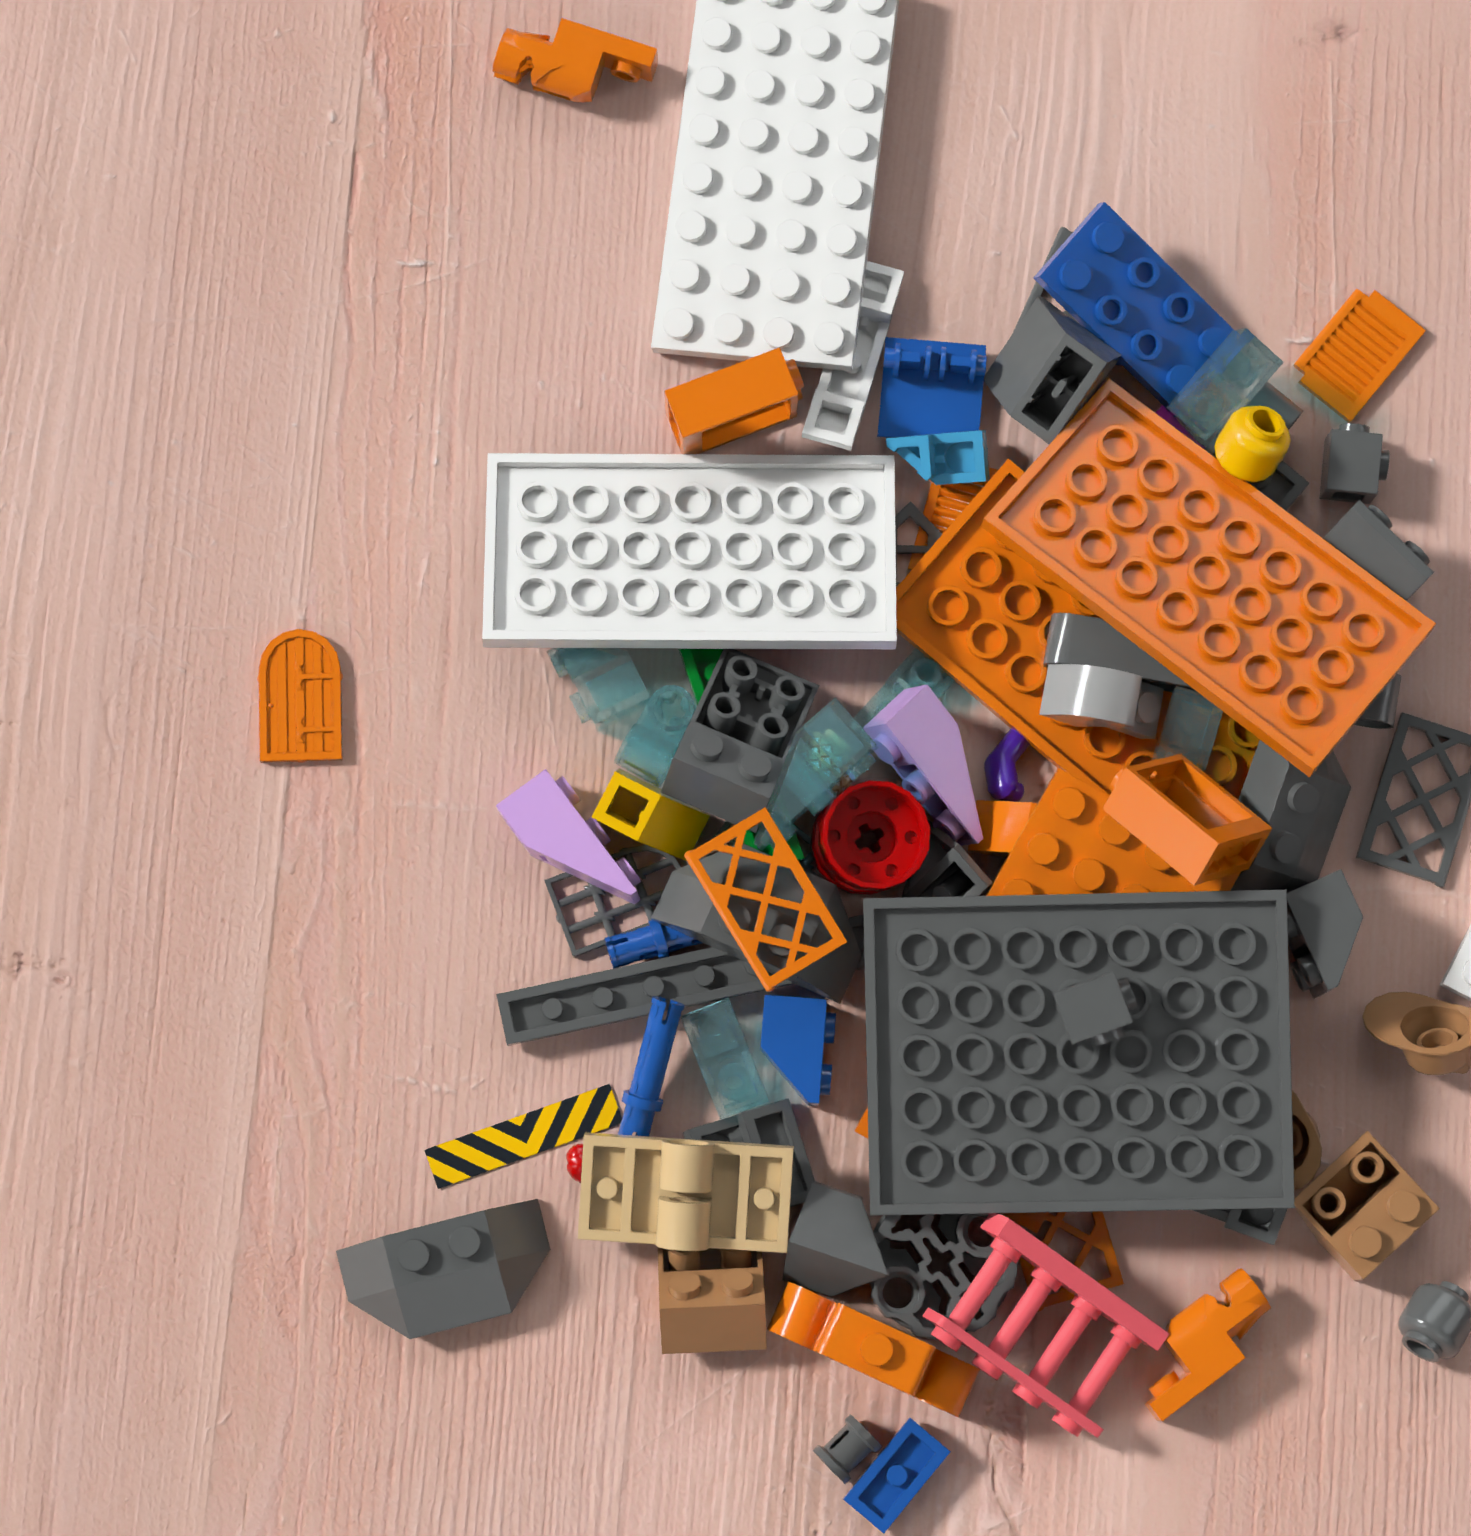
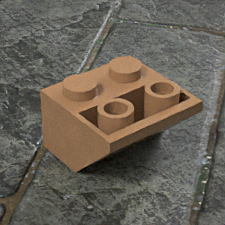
M1369 1131L1363 1133L1294 1198L1296 1211L1317 1241L1354 1281L1364 1280L1440 1209Z
M658 1247L662 1354L767 1349L762 1251L708 1248L702 1251H679Z

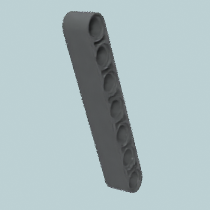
M1054 613L1051 615L1043 662L1044 667L1048 668V664H1080L1111 668L1140 675L1143 682L1163 688L1164 691L1205 698L1103 619L1071 613ZM1396 674L1354 725L1375 729L1394 728L1401 675Z

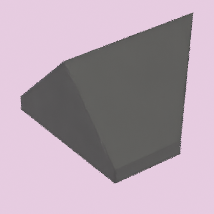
M928 820L930 826L929 850L920 869L906 880L902 898L984 896L988 893L993 882L955 840L940 828H934L933 823Z
M816 1181L812 1182L789 1239L782 1280L832 1297L888 1276L862 1202L863 1197Z

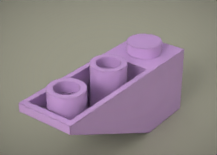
M928 685L904 689L863 727L872 739V749L881 760L892 765L903 780V789L909 791L933 818L934 828H940L960 846L978 844L983 839L959 726Z
M545 769L496 805L502 818L532 857L634 905L641 900L634 887L641 882L640 878L624 857H621L616 862L604 847L611 841L596 819L591 817L584 821L574 807L581 800L563 776L554 781Z

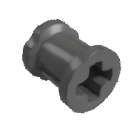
M851 1414L845 1419L846 1425L824 1447L817 1445L812 1450L845 1485L851 1480L849 1473L871 1451L877 1452L882 1447Z

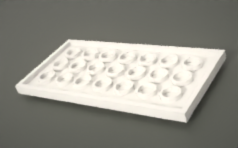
M899 0L696 1L651 343L653 353L745 361L780 347L785 361L794 359L797 366L853 372Z
M488 453L483 648L896 650L894 455Z

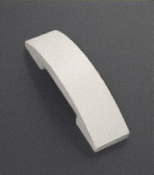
M867 261L853 372L823 368L802 431L803 438L851 451L877 371L904 271Z

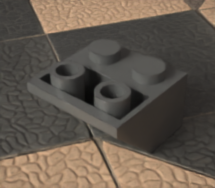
M1038 296L985 374L984 382L1012 418L1050 444L1097 392L1121 357V354L1046 299Z
M1359 500L1323 539L1407 601L1434 573L1427 566L1430 560L1415 543L1411 541L1402 542L1390 530L1393 526L1392 522L1379 508L1374 505H1370L1367 508Z
M1341 869L1287 893L1288 945L1296 960L1290 963V967L1300 989L1303 992L1309 989L1313 999L1339 985L1363 919L1360 908Z

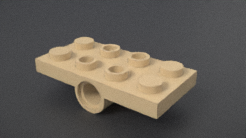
M585 1132L578 1239L656 1244L659 1248L679 1251H702L708 1248L787 1253L794 1146Z

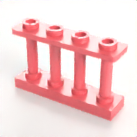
M989 1213L980 1228L995 1238L990 1245L993 1251L948 1318L929 1307L927 1308L923 1317L936 1326L931 1335L955 1352L959 1350L961 1345L974 1352L976 1356L971 1363L993 1379L998 1381L1003 1373L1015 1381L1016 1385L1012 1392L1034 1408L1038 1409L1041 1403L1044 1402L1057 1412L1051 1420L1069 1433L1078 1437L1082 1430L1099 1438L1104 1429L1087 1418L1086 1415L1130 1348L1136 1350L1139 1344L1142 1343L1158 1351L1169 1333L1010 1218L999 1213ZM1023 1258L1035 1267L1030 1274L1034 1279L987 1347L965 1330L1011 1262L1017 1264L1019 1259ZM1062 1286L1075 1296L1070 1303L1074 1308L1030 1374L1027 1375L1005 1359L1051 1290L1057 1293ZM1100 1315L1115 1324L1110 1331L1114 1336L1070 1402L1066 1403L1046 1389V1386L1090 1320L1097 1321Z

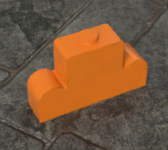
M789 1281L766 1329L958 1418L980 1371L979 1368L942 1352L926 1342Z

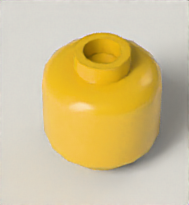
M1261 405L1239 408L1231 414L1218 435L1214 448L1216 458L1229 474L1240 480L1257 482L1267 479L1274 473L1287 453L1291 439L1285 421L1275 410Z

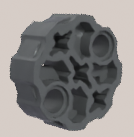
M989 1213L940 1214L937 1227L948 1241L944 1245L930 1227L935 1214H922V1217L917 1221L920 1231L916 1234L909 1228L893 1234L891 1229L896 1226L895 1223L900 1220L901 1215H883L876 1224L873 1233L888 1276L872 1281L869 1285L871 1288L870 1297L884 1317L893 1319L901 1326L909 1329L915 1336L936 1339L931 1335L936 1326L923 1317L928 1307L938 1312L941 1297L931 1283L937 1280L949 1297L944 1311V1316L948 1318L961 1299L959 1295L964 1291L966 1292L971 1284L958 1264L963 1262L972 1276H976L993 1251L990 1245L987 1247L975 1245L968 1236L970 1222L976 1217L987 1218ZM923 1238L939 1254L946 1251L951 1253L953 1259L947 1265L951 1271V1276L957 1283L956 1287L940 1271L931 1274L927 1270L926 1266L930 1264L932 1259L929 1255V1250L922 1241ZM890 1242H909L922 1261L916 1264L906 1249L891 1248ZM1013 1262L1009 1264L979 1309L980 1317L972 1319L965 1330L966 1332H975L996 1317L997 1309L1004 1301L1008 1291L1014 1288L1018 1262L1017 1264ZM901 1278L910 1285L912 1297L905 1307L893 1308L885 1302L883 1288L888 1280Z

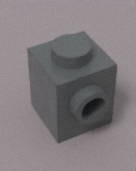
M1354 423L1341 424L1339 429H1332L1324 441L1319 499L1354 503L1360 500L1363 504H1370L1378 494L1379 480H1386L1389 469L1390 453L1389 450H1382L1383 434L1369 433L1370 427Z
M1113 971L1052 993L1071 1044L1092 1038L1094 1045L1098 1046L1125 1036L1122 1026L1133 1023L1129 1011L1138 1008L1128 979L1125 978L1117 981Z

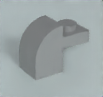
M1048 664L1039 715L1075 727H1106L1140 739H1155L1164 689L1143 682L1140 675L1121 670L1080 664Z

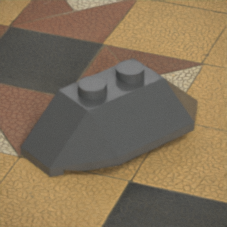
M1259 741L1238 800L1273 829L1249 869L1240 872L1230 891L1287 890V893L1318 880L1351 790V786L1333 751L1313 775L1308 777L1264 742Z
M746 844L742 846L744 850L768 855ZM718 852L699 860L712 882L725 885L732 855ZM740 857L732 887L763 894L770 864ZM690 865L672 871L651 920L749 963ZM778 866L770 896L801 903L804 891L790 869ZM805 871L846 938L847 943L786 980L840 1004L862 955L837 885ZM730 895L728 908L739 927L743 930L754 932L761 902ZM768 904L761 934L792 941L799 911ZM806 913L799 943L818 948L831 940L832 937L819 916ZM759 942L756 955L766 971L775 974L786 967L790 949ZM797 951L795 961L805 956L806 953Z
M533 1199L382 1236L337 1250L336 1253L348 1302L408 1339H414L512 1313L551 1249L538 1199Z

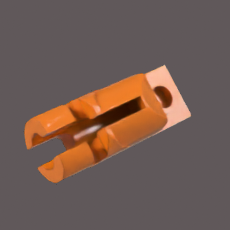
M561 18L553 43L549 41V35L521 32L507 28L496 52L493 72H495L494 77L518 85L522 77L531 71L533 91H541L572 102H592L604 67L611 69L610 73L615 77L627 82L636 83L640 78L652 82L658 65L657 48Z
M1242 1268L1237 1269L1219 1283L1220 1291L1224 1294L1225 1305L1218 1304L1215 1297L1204 1294L1170 1319L1165 1331L1169 1335L1164 1344L1185 1373L1178 1377L1173 1370L1149 1388L1153 1397L1144 1404L1157 1421H1164L1245 1359V1356L1232 1339L1237 1336L1241 1340L1257 1320L1271 1309V1306L1258 1286Z

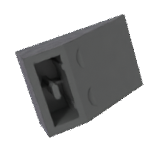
M723 649L673 757L661 793L733 824H738L764 807L767 809L820 685L735 649ZM760 824L751 828L750 831L756 833Z

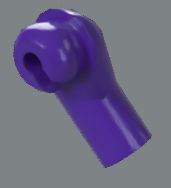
M1012 728L986 758L984 771L987 790L995 800L1019 802L1024 794V786L1018 782L1015 762L1029 747L1030 743Z

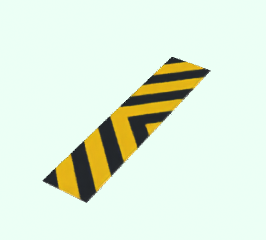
M607 1084L425 1150L437 1188L440 1189L582 1138L585 1132L596 1133L621 1124L622 1117L611 1086Z

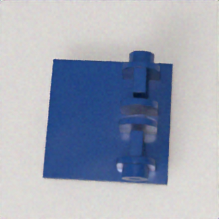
M886 337L877 437L891 438L980 430L983 382L987 361L986 345Z

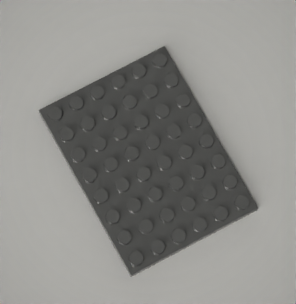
M1287 890L863 898L870 1215L1295 1208ZM1110 971L1115 973L1117 981L1127 978L1138 1008L1129 1011L1133 1023L1122 1026L1125 1036L1098 1046L1094 1045L1092 1038L1071 1044L1052 993Z

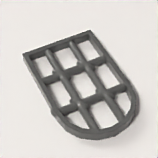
M648 845L622 848L619 852L612 854L611 857L614 860L624 857L640 878L641 882L636 885V889L641 900L635 905L627 903L609 911L606 910L601 895L606 894L605 890L588 883V886H584L585 890L557 900L551 884L573 875L564 872L544 880L557 913L556 920L562 926L573 958L603 947L606 943L604 939L576 950L570 935L571 933L603 922L607 936H614L616 933L611 921L616 920L614 917L642 906L650 921L654 913L652 906H655V902L660 900L664 890L647 895L642 880L646 879L645 875L674 865L676 870L681 868L676 858ZM649 851L661 854L666 859L637 869L632 853ZM593 896L598 912H594L595 916L567 926L560 908ZM643 924L641 926L622 932V934L637 930L638 928L649 926V924Z

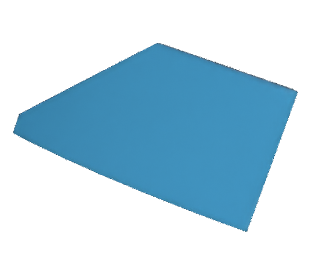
M986 430L886 438V446L893 452H897L926 481L931 480L936 485L986 482L990 480Z

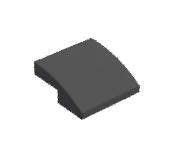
M789 1098L683 1132L685 1139L794 1146L790 1207L805 1202L812 1182L815 1181Z

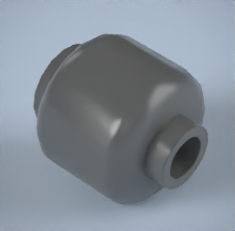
M1447 1281L1441 1282L1440 1285L1430 1283L1420 1285L1415 1290L1398 1321L1399 1330L1403 1335V1345L1414 1355L1429 1362H1438L1440 1358L1449 1359L1455 1357L1471 1332V1305L1467 1302L1469 1299L1468 1294L1459 1286Z

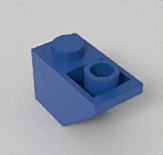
M765 995L760 1050L808 1106H818L820 1095H830L832 1064H822L824 1043L834 1044L836 1013L826 1012L827 999Z

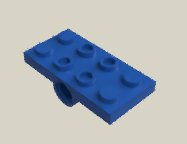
M1106 202L1096 205L1033 277L1081 326L1120 353L1121 357L1115 365H1122L1169 412L1174 409L1177 412L1174 417L1182 416L1246 342Z

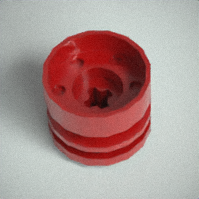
M869 780L848 787L821 808L811 829L810 849L817 869L827 881L837 885V888L848 894L873 895L905 882L920 869L929 850L930 826L924 808L909 791L892 782ZM859 829L864 834L870 832L875 834L877 840L871 844L873 854L868 847L859 850L856 846L855 841L861 836Z

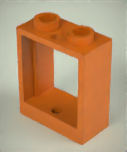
M779 347L665 390V412L681 454H700L796 418L798 401L803 399L801 388H804V384L795 360L785 361Z
M1182 754L1154 759L1121 769L1110 784L1109 789L1112 793L1102 808L1193 885L1249 869L1273 829Z

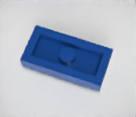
M909 1417L844 1496L843 1500L882 1533H885L951 1451Z

